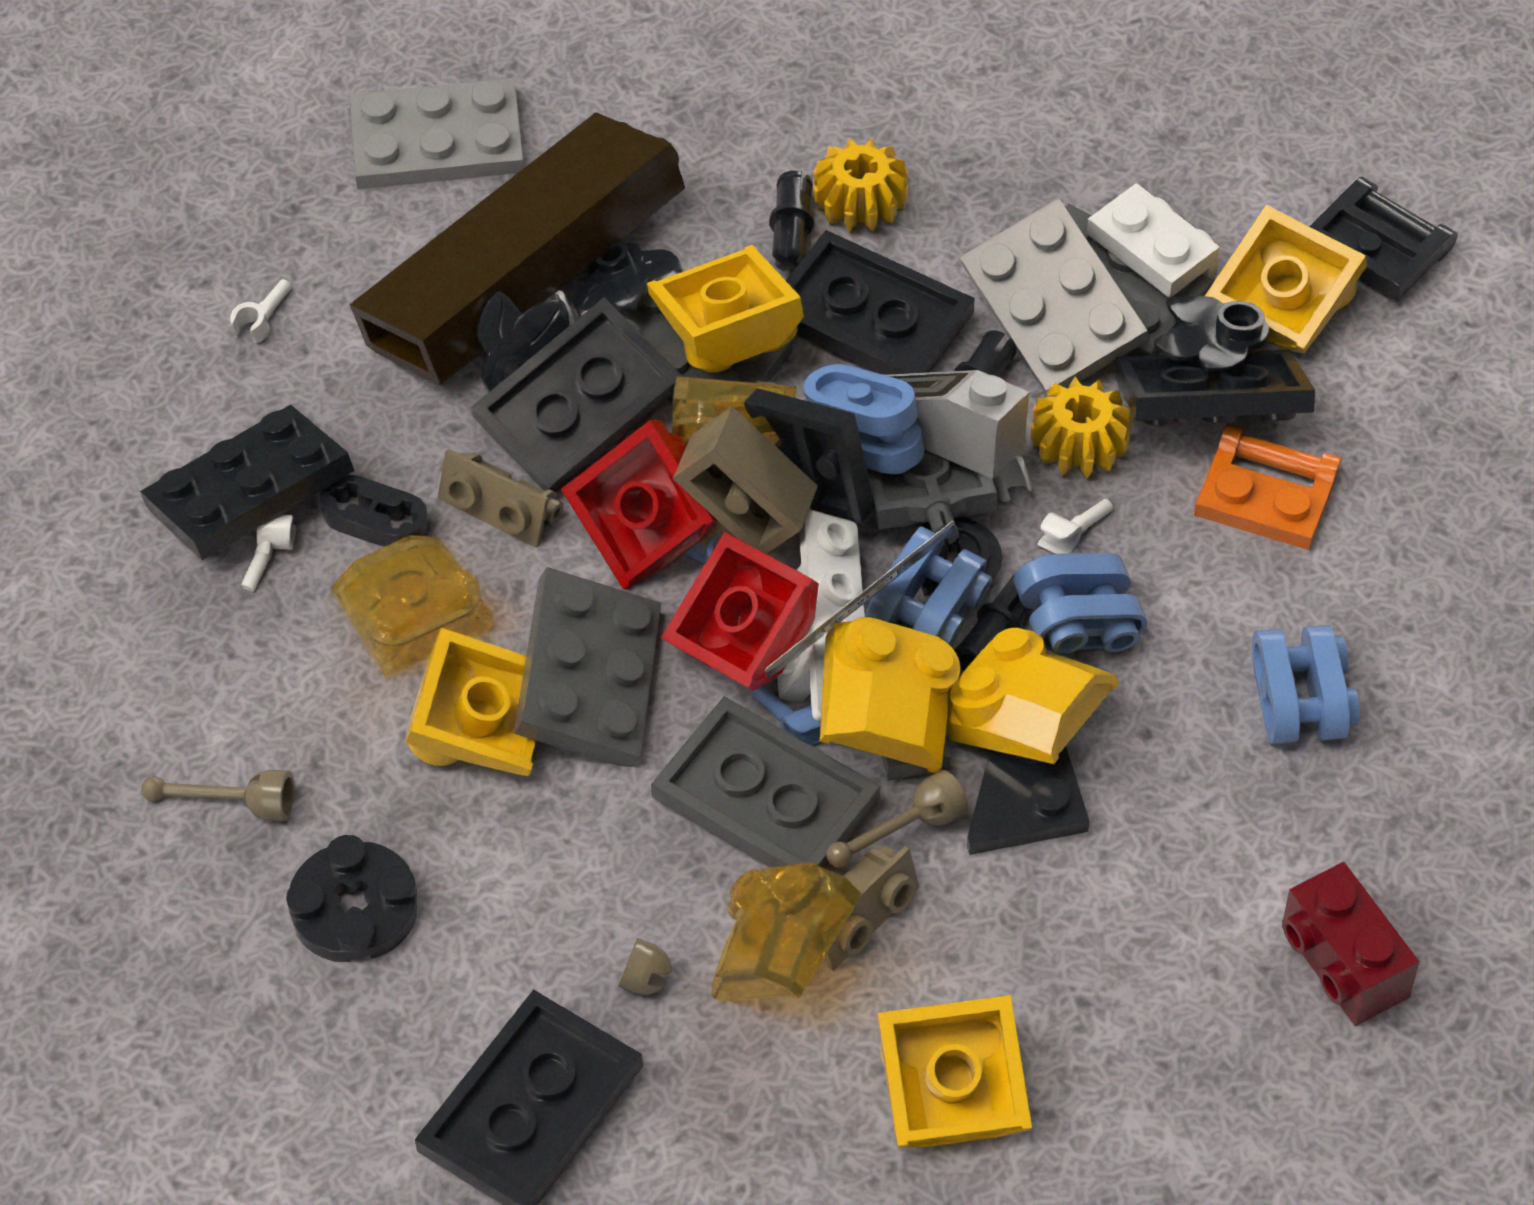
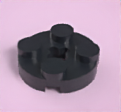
M342 835L336 837L327 848L316 852L301 865L291 881L286 901L297 937L307 949L330 961L350 962L349 958H363L370 955L371 959L385 955L396 948L407 937L416 921L418 893L413 873L410 871L407 863L397 853L377 843L363 842L354 835ZM356 890L364 892V899L368 904L364 909L361 910L358 907L352 906L346 912L340 910L342 906L341 895L346 892L353 893Z

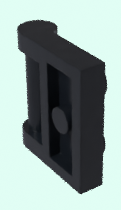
M1359 177L1309 227L1364 254L1367 266L1359 279L1398 301L1436 261L1440 262L1452 250L1458 233L1444 224H1439L1437 227L1378 193V186L1364 177Z

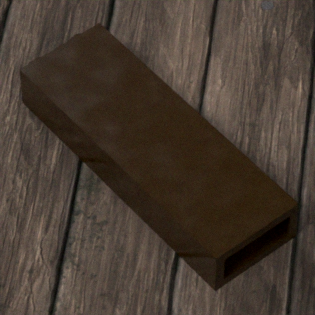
M595 112L349 304L366 346L375 353L441 385L484 351L477 339V323L483 307L495 292L501 291L508 296L521 313L532 306L546 301L596 261V259L606 253L610 246L622 240L683 191L685 185L678 166L679 156L677 151L664 138L655 137L633 128L625 122H619Z

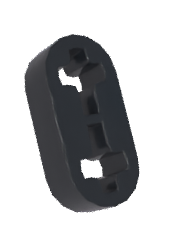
M350 474L321 490L320 502L324 521L330 528L338 532L396 551L412 550L420 546L428 537L430 526L426 505L421 498L411 493ZM351 497L358 498L359 505L349 504L345 510L338 509L337 502L347 503ZM405 515L412 517V523L403 522L399 529L392 528L391 520L401 521Z

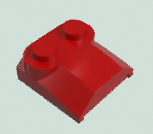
M649 420L561 489L623 589H627L668 567L705 539L718 522L711 513L673 479L687 445L679 436L669 433L661 420Z
M724 532L661 638L704 665L715 669L750 690L756 691L783 673L786 666L768 679L765 669L800 642L813 623L819 583Z

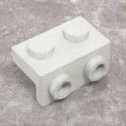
M1137 183L1088 218L1087 234L1169 298L1201 274L1209 277L1213 282L1215 281L1220 247L1214 243L1205 231L1193 227L1172 211L1171 207L1163 199L1154 197Z

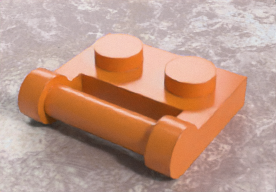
M1227 423L1195 503L1194 516L1310 550L1338 477L1342 457L1324 452L1322 457L1298 451L1245 435V428ZM1236 457L1313 479L1314 483L1312 488L1236 466L1234 462Z

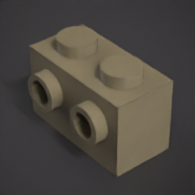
M733 406L691 435L673 477L684 490L734 536L765 554L801 531L818 487Z

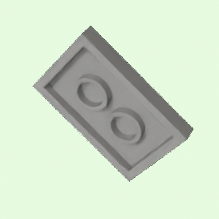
M514 78L349 94L357 189L518 173L524 168Z
M1059 198L959 257L965 271L1008 337L1014 341L1017 351L1046 395L1052 383L1068 389L1075 376L1080 382L1114 362L1116 357H1122L1150 340L1146 327Z

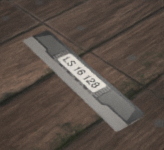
M951 521L769 665L765 669L767 678L769 679L827 634L835 623L842 622L954 533V521Z

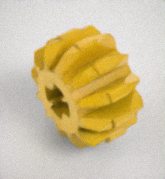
M849 137L845 149L829 146L825 159L817 161V167L814 170V200L817 203V209L825 210L829 224L841 221L844 218V224L850 233L857 225V222H865V226L873 233L877 225V218L893 224L897 210L905 208V203L908 200V170L905 167V161L897 159L893 146L877 149L873 137L865 145H857Z
M1075 376L1068 389L1052 383L1050 390L1047 392V397L1038 398L1037 404L1033 408L1034 422L1031 424L1030 433L1033 447L1039 448L1042 464L1059 460L1058 468L1062 477L1072 469V466H1079L1086 479L1093 472V464L1110 472L1115 464L1116 457H1124L1125 452L1129 448L1130 434L1128 433L1131 431L1132 425L1130 409L1123 406L1120 390L1103 393L1104 388L1100 379L1089 387L1082 386Z

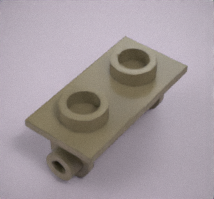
M450 449L445 451L437 499L535 548L541 542L544 522L556 523L564 508L563 502L557 500L556 492L550 489L544 491L524 480H520L517 483L511 480L512 474L483 461L482 456L477 453H471L467 456Z
M883 845L879 850L869 849L864 857L839 879L841 889L851 894L848 899L829 889L808 910L799 916L800 925L795 928L797 937L809 948L815 947L818 943L821 944L828 968L832 971L849 955L860 953L870 941L872 933L893 913H900L905 910L913 900L915 892L920 887L908 847L904 846L898 853L886 845Z

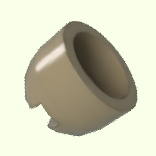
M637 938L618 987L642 995H650L663 989L667 982L660 975H668L672 972L670 959L666 952L655 944Z

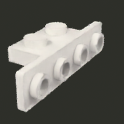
M812 510L808 511L802 529L799 531L801 565L797 571L818 582L819 586L815 619L804 638L863 592L857 525L852 521ZM864 604L842 622L865 617ZM826 634L787 664L783 673L777 676L779 699L790 702H803L811 694L812 716L819 722H821Z

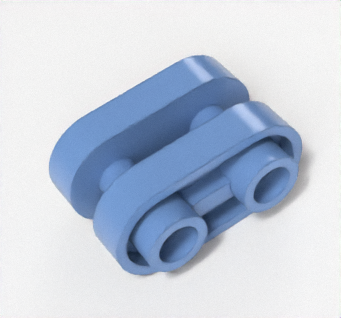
M845 364L824 366L807 377L804 383L806 401L855 413L866 468L895 475L908 471L921 461L925 452L921 427L916 422L918 410L914 390L907 382Z
M922 526L919 527L889 570L936 533ZM943 541L873 596L865 617L876 618L893 624L901 620L912 626L914 630L941 638L952 647L965 621L960 615L966 606L976 610L989 589L992 577L984 573L987 560L963 549L955 561L951 563L939 556ZM928 578L939 585L924 605L913 598Z
M1117 554L1045 555L1026 563L1014 575L1013 583L1022 605L1029 609H1036L1029 618V624L1032 631L1042 637L1046 650H1053L1058 654L1071 653L1076 650L1105 648L1108 652H1120L1135 645L1140 639V634L1147 627V619L1138 598L1131 594H1124L1129 589L1131 580L1122 558Z
M1331 625L1308 626L1302 629L1301 646L1287 647L1282 629L1254 631L1252 637V665L1268 742L1270 744L1295 743L1299 738L1300 723L1309 722L1315 723L1319 740L1346 739L1350 726L1358 725L1360 708L1356 689L1347 688L1344 674L1348 670V651L1345 638L1343 636L1335 637ZM1292 671H1304L1309 697H1297Z

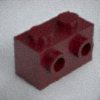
M1344 861L1289 889L1282 920L1284 934L1292 948L1297 953L1302 954L1316 972L1327 996L1332 1002L1340 1005L1354 1026L1410 998L1420 961Z

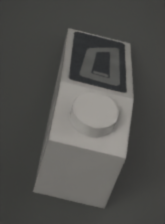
M979 370L885 375L905 381L913 388L918 410L916 422L921 427L925 450L991 479L1024 450L1029 391L1005 382L1000 377L989 375Z

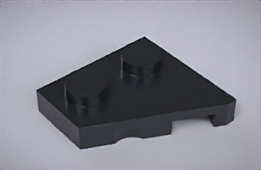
M757 388L744 401L745 409L751 418L760 416L766 418L779 438L775 446L818 486L810 505L811 509L863 523L875 507L855 413Z
M1066 746L1059 753V758L1054 764L990 750L967 836L969 855L1088 832V814Z

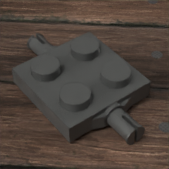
M925 450L923 458L917 465L901 474L892 475L866 468L875 507L873 512L879 530L893 527H908L914 524L929 522L932 532L937 533L951 521H954V518H966L976 514L998 511L997 490L993 479ZM955 521L954 533L947 538L949 545L954 543L959 537Z

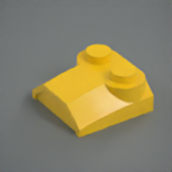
M1266 205L1205 296L1216 298L1224 304L1231 301H1246L1255 304L1263 311L1268 324V342L1283 350L1290 349L1291 352L1305 353L1334 313L1348 305L1354 298L1357 291V280L1367 266L1366 256Z
M753 245L659 281L654 280L647 283L650 296L683 340L688 363L706 372L724 371L733 364L764 352L780 350L797 334V325L804 317L801 297Z
M861 617L853 621L835 623L825 636L820 742L841 744L928 769V772L937 773L942 768L949 689L957 681L960 674V662L953 648L937 636L876 618Z
M441 627L430 654L407 728L405 743H408L415 756L423 762L435 766H446L461 760L528 777L533 766L532 754L536 740L514 734L526 656Z
M1021 628L1003 630L986 645L950 689L946 724L949 739L954 742L1054 764L1059 758V753L1110 691H1114L1118 687L1117 676L1063 656L1047 653L1042 637L1038 636L1034 631Z
M1011 995L878 1013L877 1022L881 1042L880 1055L885 1068L897 1148H924L1004 1137L1032 1129Z

